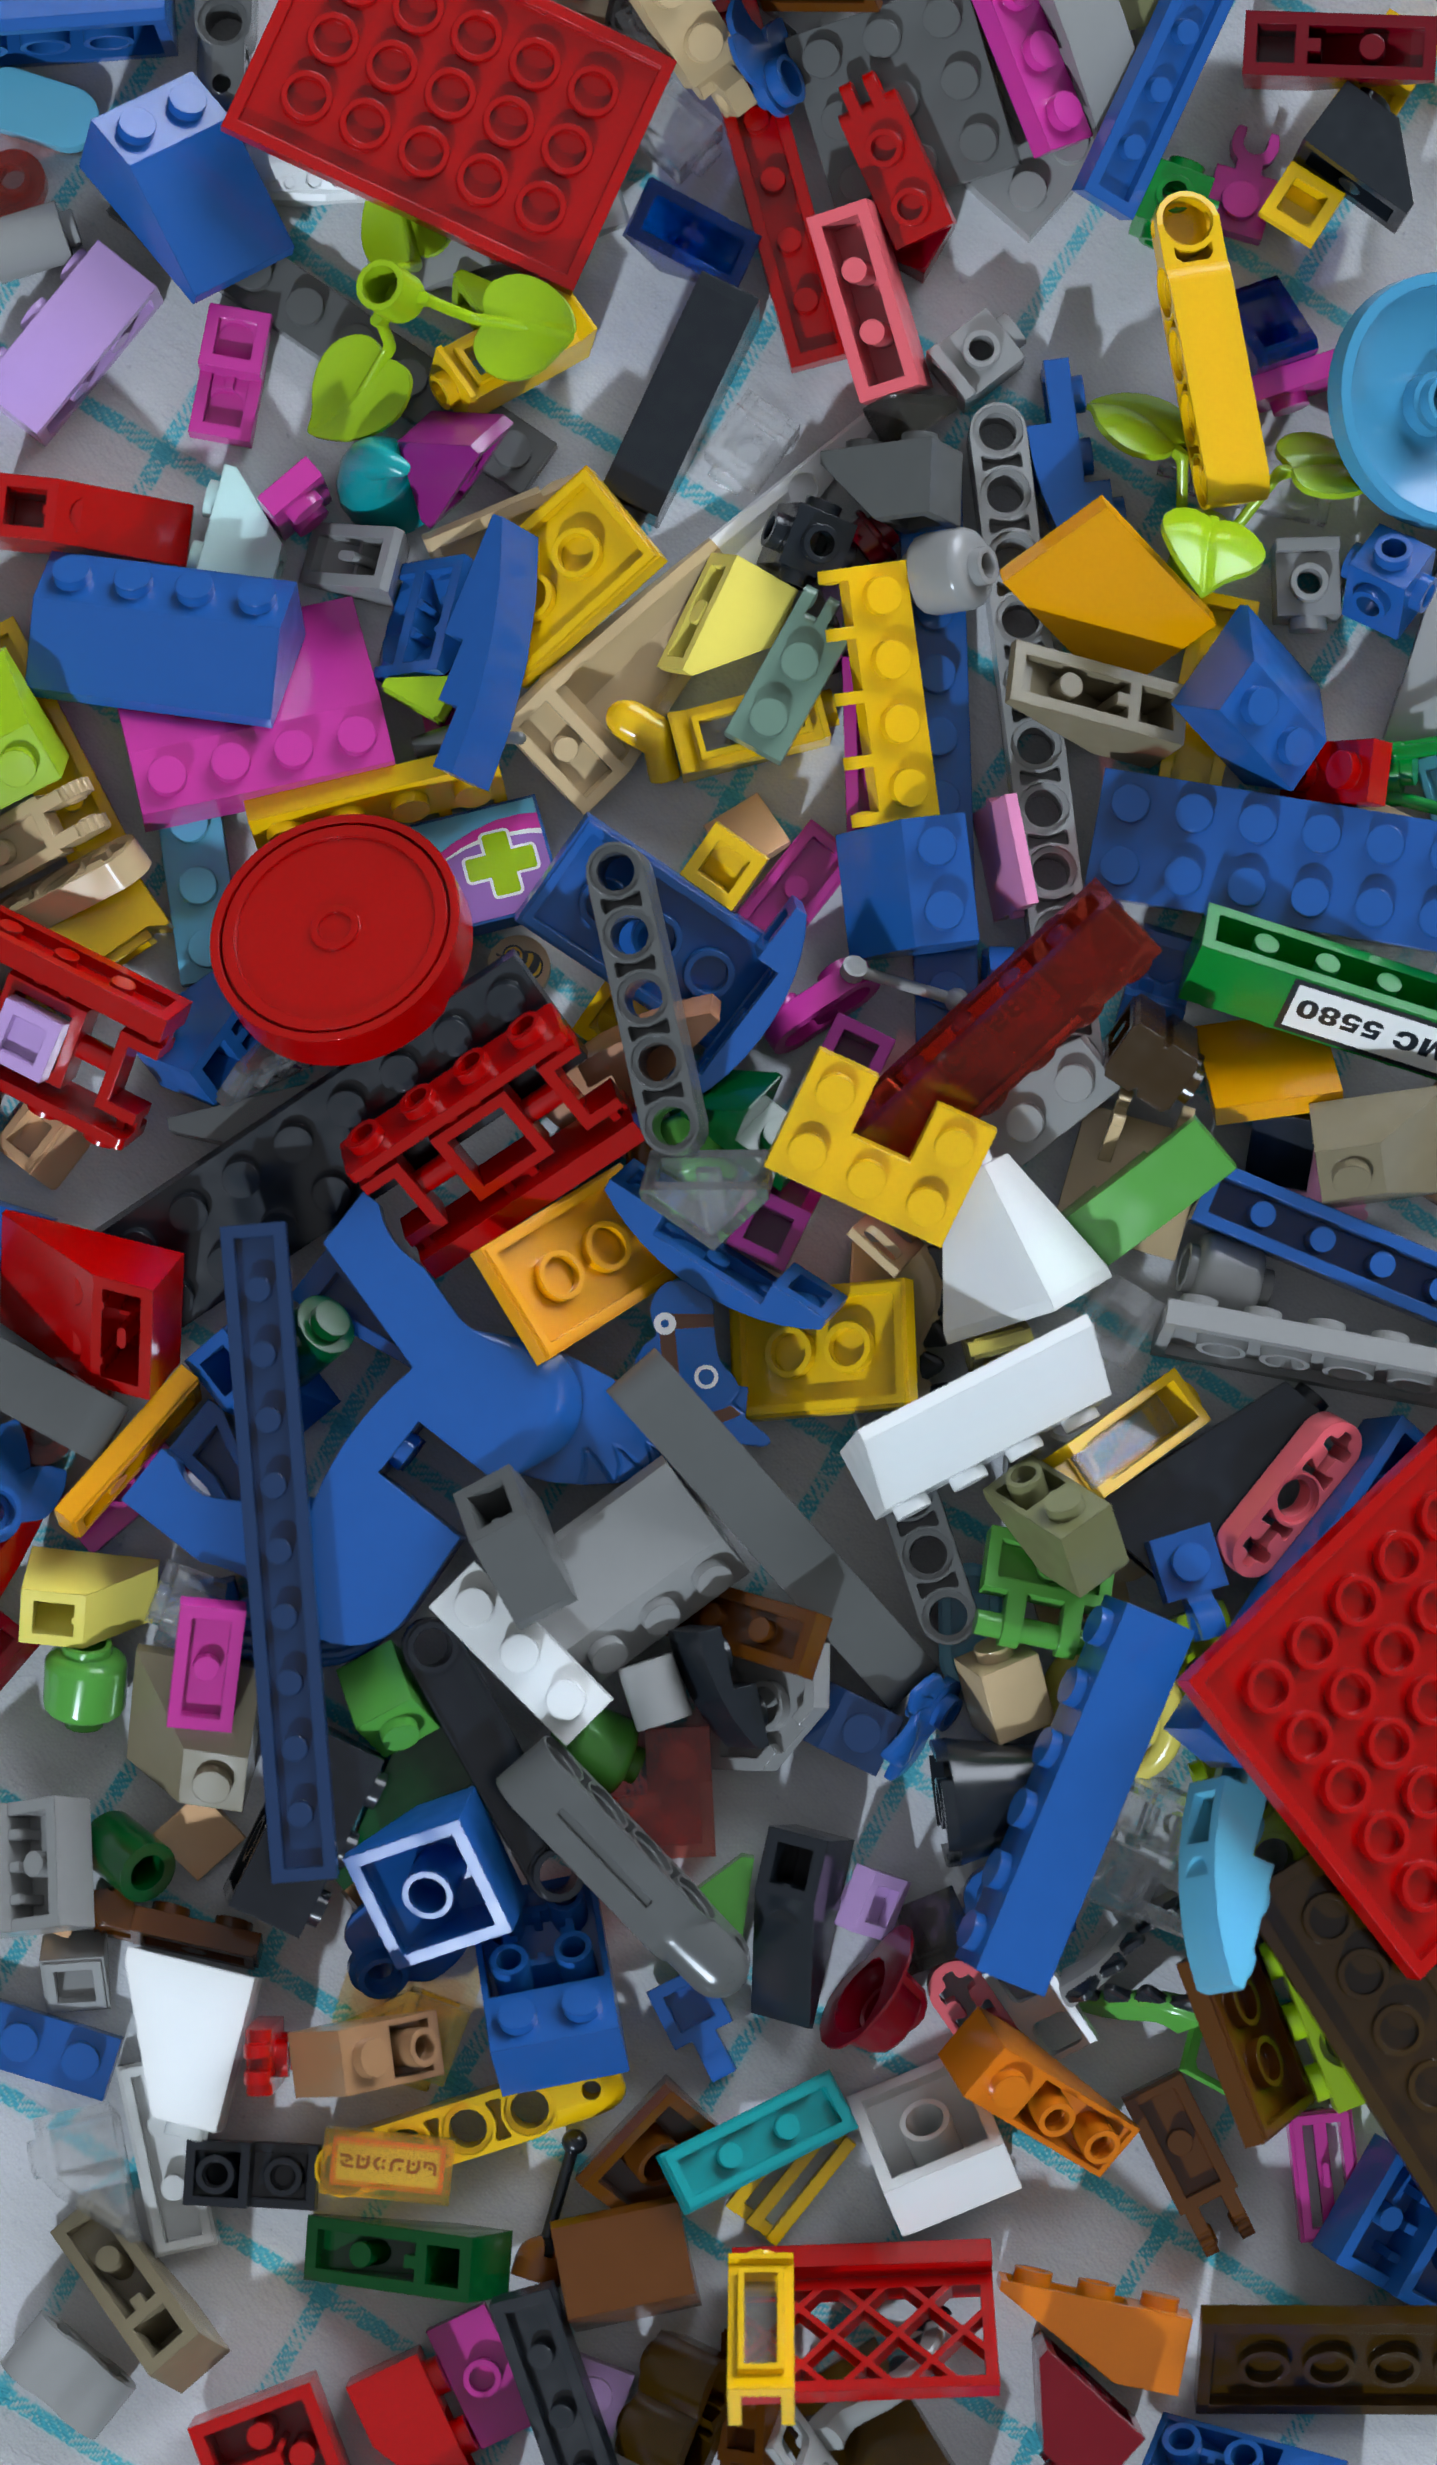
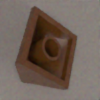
M665 2074L577 2168L575 2179L584 2189L609 2208L672 2196L674 2194L656 2156L719 2124Z
M674 2195L550 2221L567 2318L575 2332L702 2306L680 2206Z

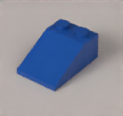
M191 71L91 119L79 168L191 303L195 304L292 255L295 246L243 141L221 132V125L227 112Z

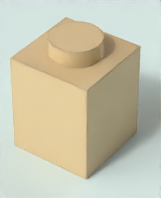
M988 1637L979 1641L974 1646L973 1651L954 1658L971 1725L998 1745H1003L1052 1724L1054 1713L1037 1652L1019 1643L1017 1649L996 1645V1638Z

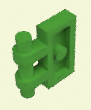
M992 1524L986 1535L978 1593L1003 1597L1002 1611L998 1613L977 1609L973 1620L972 1634L996 1638V1645L1017 1649L1019 1643L1050 1649L1052 1650L1053 1657L1074 1660L1076 1655L1081 1654L1085 1644L1082 1637L1083 1629H1081L1083 1614L1089 1615L1096 1606H1100L1105 1594L1112 1596L1114 1574L1079 1598L1042 1574L1007 1527ZM1026 1603L1060 1609L1058 1624L1024 1618Z

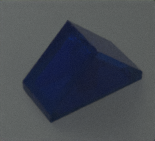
M653 177L648 178L622 235L660 272L696 283L703 270L739 288L762 238L759 234Z
M1277 275L1235 289L1251 376L1316 355L1319 349L1317 337Z

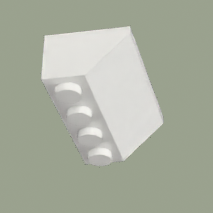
M1085 1314L858 1429L841 1449L840 1454L875 1520L893 1512L898 1522L932 1504L928 1493L948 1483L951 1485L954 1493L989 1475L984 1465L1006 1454L1009 1462L1012 1464L1044 1447L1045 1444L1040 1437L1043 1434L1062 1425L1066 1435H1069L1099 1419L1101 1416L1096 1407L1100 1406L1111 1395V1390L1092 1322L1088 1315Z

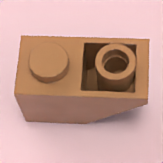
M436 2010L341 2021L287 2033L296 2098L348 2097L445 2075Z

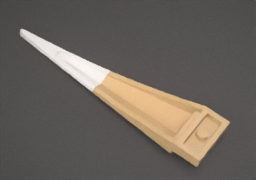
M871 406L585 636L549 670L539 676V680L518 700L510 731L523 732L526 735V741L524 744L516 746L578 812L583 815L586 812H590L630 772L642 753L618 739L606 724L608 708L618 700H633L665 717L692 677L690 675L666 672L657 667V664L711 552L738 555L766 571L767 567L758 564L757 560L763 547L761 545V535L771 513L777 510L778 504L804 503L807 495L820 498L835 479L820 464L821 451L845 448L846 441L850 439L866 438L883 417L885 406Z

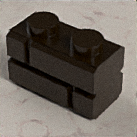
M1141 993L1136 997L1133 996L1106 1035L1104 1076L1128 1092L1136 1088L1137 1097L1161 1113L1167 1109L1170 1110L1176 1100L1186 1104L1196 1092L1205 1076V1071L1200 1069L1205 1056L1198 1052L1197 1028L1175 1014L1166 1017L1165 1008Z

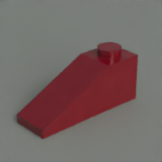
M1246 10L1242 66L1244 89L1331 90L1341 89L1347 80L1358 88L1435 83L1437 16Z

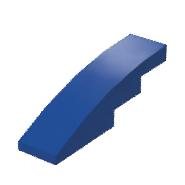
M493 514L444 632L446 635L460 641L461 646L438 700L456 708V711L433 764V767L488 792L511 730L527 666L536 605L539 537L496 514Z

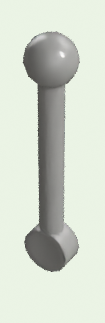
M855 955L845 958L840 968V975L846 982L856 984L865 979L945 1003L948 1010L952 1012L969 998L966 991L961 988H953L946 991L869 968L864 959Z

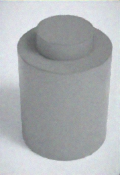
M53 200L0 217V281L2 284L65 265L73 256L72 248L83 245L71 208L59 212L57 204Z

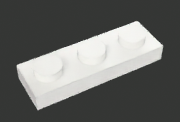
M477 1560L473 1561L428 1607L565 1746L614 1699L538 1622L522 1630L519 1629L483 1566Z

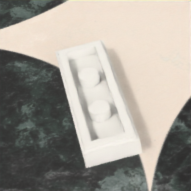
M142 2060L118 2065L116 2071L155 2258L219 2244L221 2240L214 2207L182 2205L187 2139L164 2133L167 2121L151 2117Z

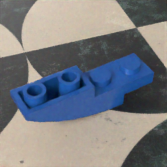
M1069 357L1043 360L1040 381L1046 424L1026 426L1035 496L1049 532L1060 526L1100 495H1103L1127 521L1123 496L1112 497L1110 479L1085 482L1084 476L1094 475V460L1090 437L1079 438L1076 414L1086 413L1082 375L1071 376Z

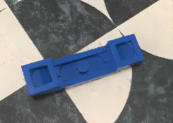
M793 895L754 944L757 958L769 966V968L699 1060L695 1059L702 1094L728 1075L747 1056L773 1022L788 994L800 962L807 921V913L803 902ZM675 1067L662 1080L669 1078L674 1072Z
M635 1158L617 1172L605 1187L609 1199L625 1224L662 1264L696 1290L733 1310L777 1325L821 1330L843 1307L848 1298L847 1295L796 1262L777 1278L677 1213V1210L687 1192Z

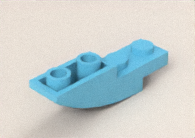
M1216 1768L1214 1778L1189 1783L1182 1817L1178 1883L1181 1925L1187 1958L1196 1990L1206 1995L1244 1990L1246 1980L1251 1975L1255 1966L1256 1954L1254 1947L1261 1918L1266 1913L1271 1898L1269 1884L1274 1865L1253 1856L1254 1849L1264 1831V1819L1262 1816L1267 1798L1244 1768Z

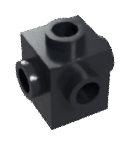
M807 495L804 503L778 504L777 510L771 513L761 535V545L763 547L757 563L777 571V578L803 592L807 584L813 587L824 586L818 585L817 572L852 567L857 553V544L852 541L858 526L839 518L842 512L841 507L818 497ZM817 533L819 536L812 551L810 540Z

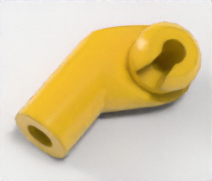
M618 700L614 702L607 710L606 724L618 739L644 753L649 781L654 784H662L678 779L681 774L668 720L637 701Z

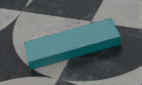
M829 2069L656 2156V2159L684 2216L859 2127Z

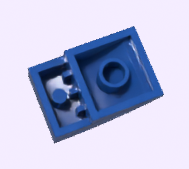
M1374 2133L1311 2246L1336 2264L1383 2288L1395 2298L1408 2305L1437 2306V2217L1389 2140Z

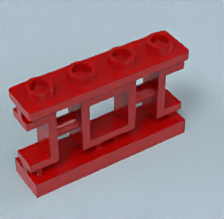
M0 904V963L14 969L8 973L3 990H0V1012L6 997L17 994L23 998L27 995L72 1018L61 1051L48 1080L37 1083L0 1064V1092L27 1104L28 1109L41 1118L58 1120L82 1132L87 1141L98 1147L113 1148L121 1151L144 1133L147 1125V1120L144 1117L148 1115L152 1105L151 1102L125 1090L136 1055L140 1052L157 1061L173 1048L176 1039L173 1037L174 1032L185 1024L193 1001ZM99 1013L126 1026L120 1031L115 1048L91 1036ZM82 1060L106 1072L98 1094L72 1081L77 1076Z
M552 1003L544 1005L535 1012L530 1011L520 1015L510 1024L506 1032L482 1048H473L461 1055L451 1069L430 1083H422L413 1087L403 1096L400 1103L376 1119H368L359 1123L340 1144L346 1174L354 1183L359 1182L360 1188L367 1196L392 1179H395L418 1205V1207L401 1217L400 1223L404 1239L411 1247L415 1246L418 1249L421 1263L435 1279L469 1258L470 1254L517 1226L645 1141L641 1132L635 1103L623 1089L619 1091L618 1086L611 1078L586 1095H583L561 1068V1066L581 1054L575 1033L568 1025H564L559 1011ZM535 1065L536 1070L547 1083L521 1099L508 1082ZM564 1103L577 1120L550 1137L549 1132L539 1119ZM501 1107L524 1136L478 1166L455 1137ZM428 1136L429 1141L440 1154L415 1170L402 1153ZM458 1174L470 1191L444 1207V1203L433 1190Z

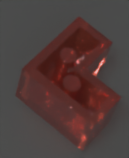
M707 1723L660 1725L645 1730L648 1790L613 1792L610 1795L671 1859L716 1856L710 1726Z

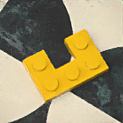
M819 1045L765 1157L764 1167L941 1248L997 1134V1128L937 1100L909 1158L854 1133L853 1130L879 1078L878 1072Z

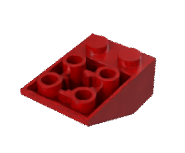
M5 1209L2 1213L0 1323L87 1384L150 1400L180 1363L184 1253Z

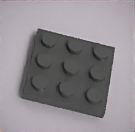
M897 0L882 5L880 12H861L784 38L789 56L798 66L804 79L806 94L803 103L835 208L865 198L874 201L838 120V115L848 111L840 94L839 86L851 81L862 103H865L871 99L863 83L862 75L872 70L878 75L885 92L894 88L898 90L943 191L1023 165L984 32L971 0Z

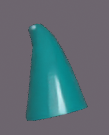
M369 436L355 441L343 455L340 461L336 490L341 508L354 524L397 527L404 530L405 534L412 533L424 525L420 519L407 476L411 467L409 462L401 456L397 443L399 439L389 436Z

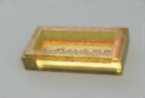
M327 2125L324 2136L319 2193L449 2206L456 2138Z

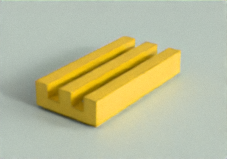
M847 2135L833 2141L837 2146L774 2225L765 2218L822 2147L792 2161L755 2209L749 2206L746 2200L765 2176L735 2190L725 2203V2206L733 2213H737L754 2230H758L770 2243L777 2246L855 2148L856 2142Z

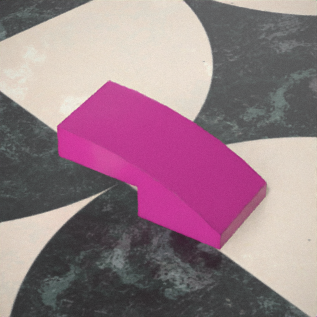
M215 303L209 304L198 359L200 373L188 427L190 438L252 449L267 366L273 322L272 314Z

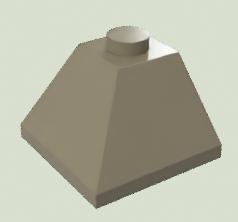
M1437 1085L1309 1103L1314 1150L1323 1204L1332 1208L1437 1194Z
M138 1643L135 1656L126 1758L178 1803L243 1813L255 1771L259 1734L254 1661L240 1659L232 1733L166 1727V1714L174 1649Z

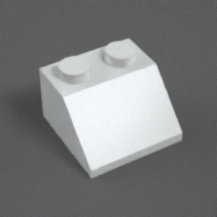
M940 2058L846 2097L883 2194L902 2237L1022 2189L992 2113L963 2097Z

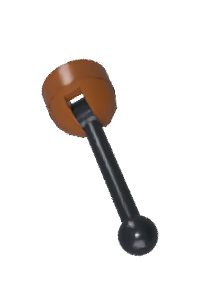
M570 2129L562 2137V2147L565 2153L542 2234L532 2237L521 2244L515 2254L510 2274L537 2283L554 2279L556 2286L560 2288L561 2281L550 2221L559 2220L577 2154L582 2153L587 2146V2137L579 2129Z

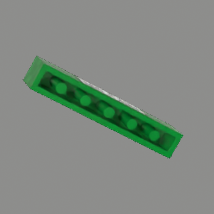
M1209 902L1185 954L1178 998L1437 1080L1436 974Z

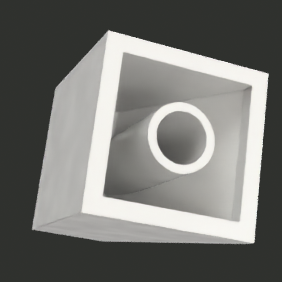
M127 1947L124 1960L151 2117L167 2121L164 2130L166 2134L202 2142V2140H207L209 2132L217 2133L226 2129L244 2058L243 2045L246 2043V2028L253 2022L264 1978L140 1947Z

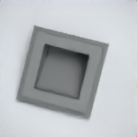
M94 1930L72 1931L69 1938L61 1937L54 1933L44 1934L39 1964L46 2012L58 2013L111 2009L107 1934L104 1933L101 1936L100 1932H94Z

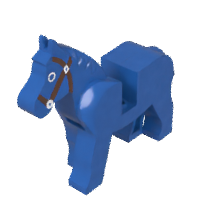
M364 1192L323 1242L326 1250L293 1290V1300L299 1304L306 1298L314 1295H323L334 1299L350 1315L356 1337L410 1368V1371L395 1383L360 1421L334 1459L316 1497L309 1496L323 1667L341 1665L355 1660L372 1650L385 1638L403 1628L414 1616L467 1538L387 1475L392 1467L403 1472L414 1460L426 1443L418 1435L424 1426L486 1475L510 1464L521 1477L526 1475L547 1482L577 1485L616 1484L626 1482L662 1455L606 1392L617 1379L607 1376L564 1352H560L537 1366L519 1336H506L470 1328L457 1314L427 1270L406 1255L399 1247L389 1230L383 1207ZM684 1280L670 1281L663 1284L655 1293L650 1307L655 1336L641 1348L634 1365L655 1347L741 1445L768 1446L771 1442L770 1438L745 1417L748 1387L739 1386L735 1377L723 1366L719 1359L715 1340L714 1307L710 1297L696 1290ZM208 1399L169 1449H160L121 1500L199 1562L222 1567L247 1578L236 1429L231 1414L224 1412L215 1400ZM185 1466L201 1481L210 1495L200 1490L192 1482ZM245 1596L239 1600L246 1602L241 1657H254L249 1596Z

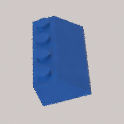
M0 0V68H27L179 56L175 0Z
M51 551L33 596L25 681L34 696L38 698L273 728L306 636L297 582Z

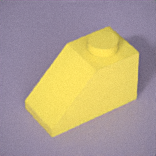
M711 552L657 667L670 673L694 676L771 648L793 610L792 604L799 590L738 555Z

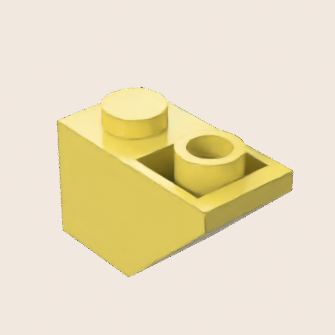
M32 1546L21 1587L18 1642L84 1649L155 1620L160 1559Z

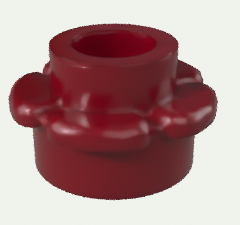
M857 510L855 514L858 518L852 523L858 527L852 542L857 544V548L870 564L884 563L889 558L894 561L897 558V554L892 547L901 541L898 534L890 526L874 519L872 516L867 518L862 510Z

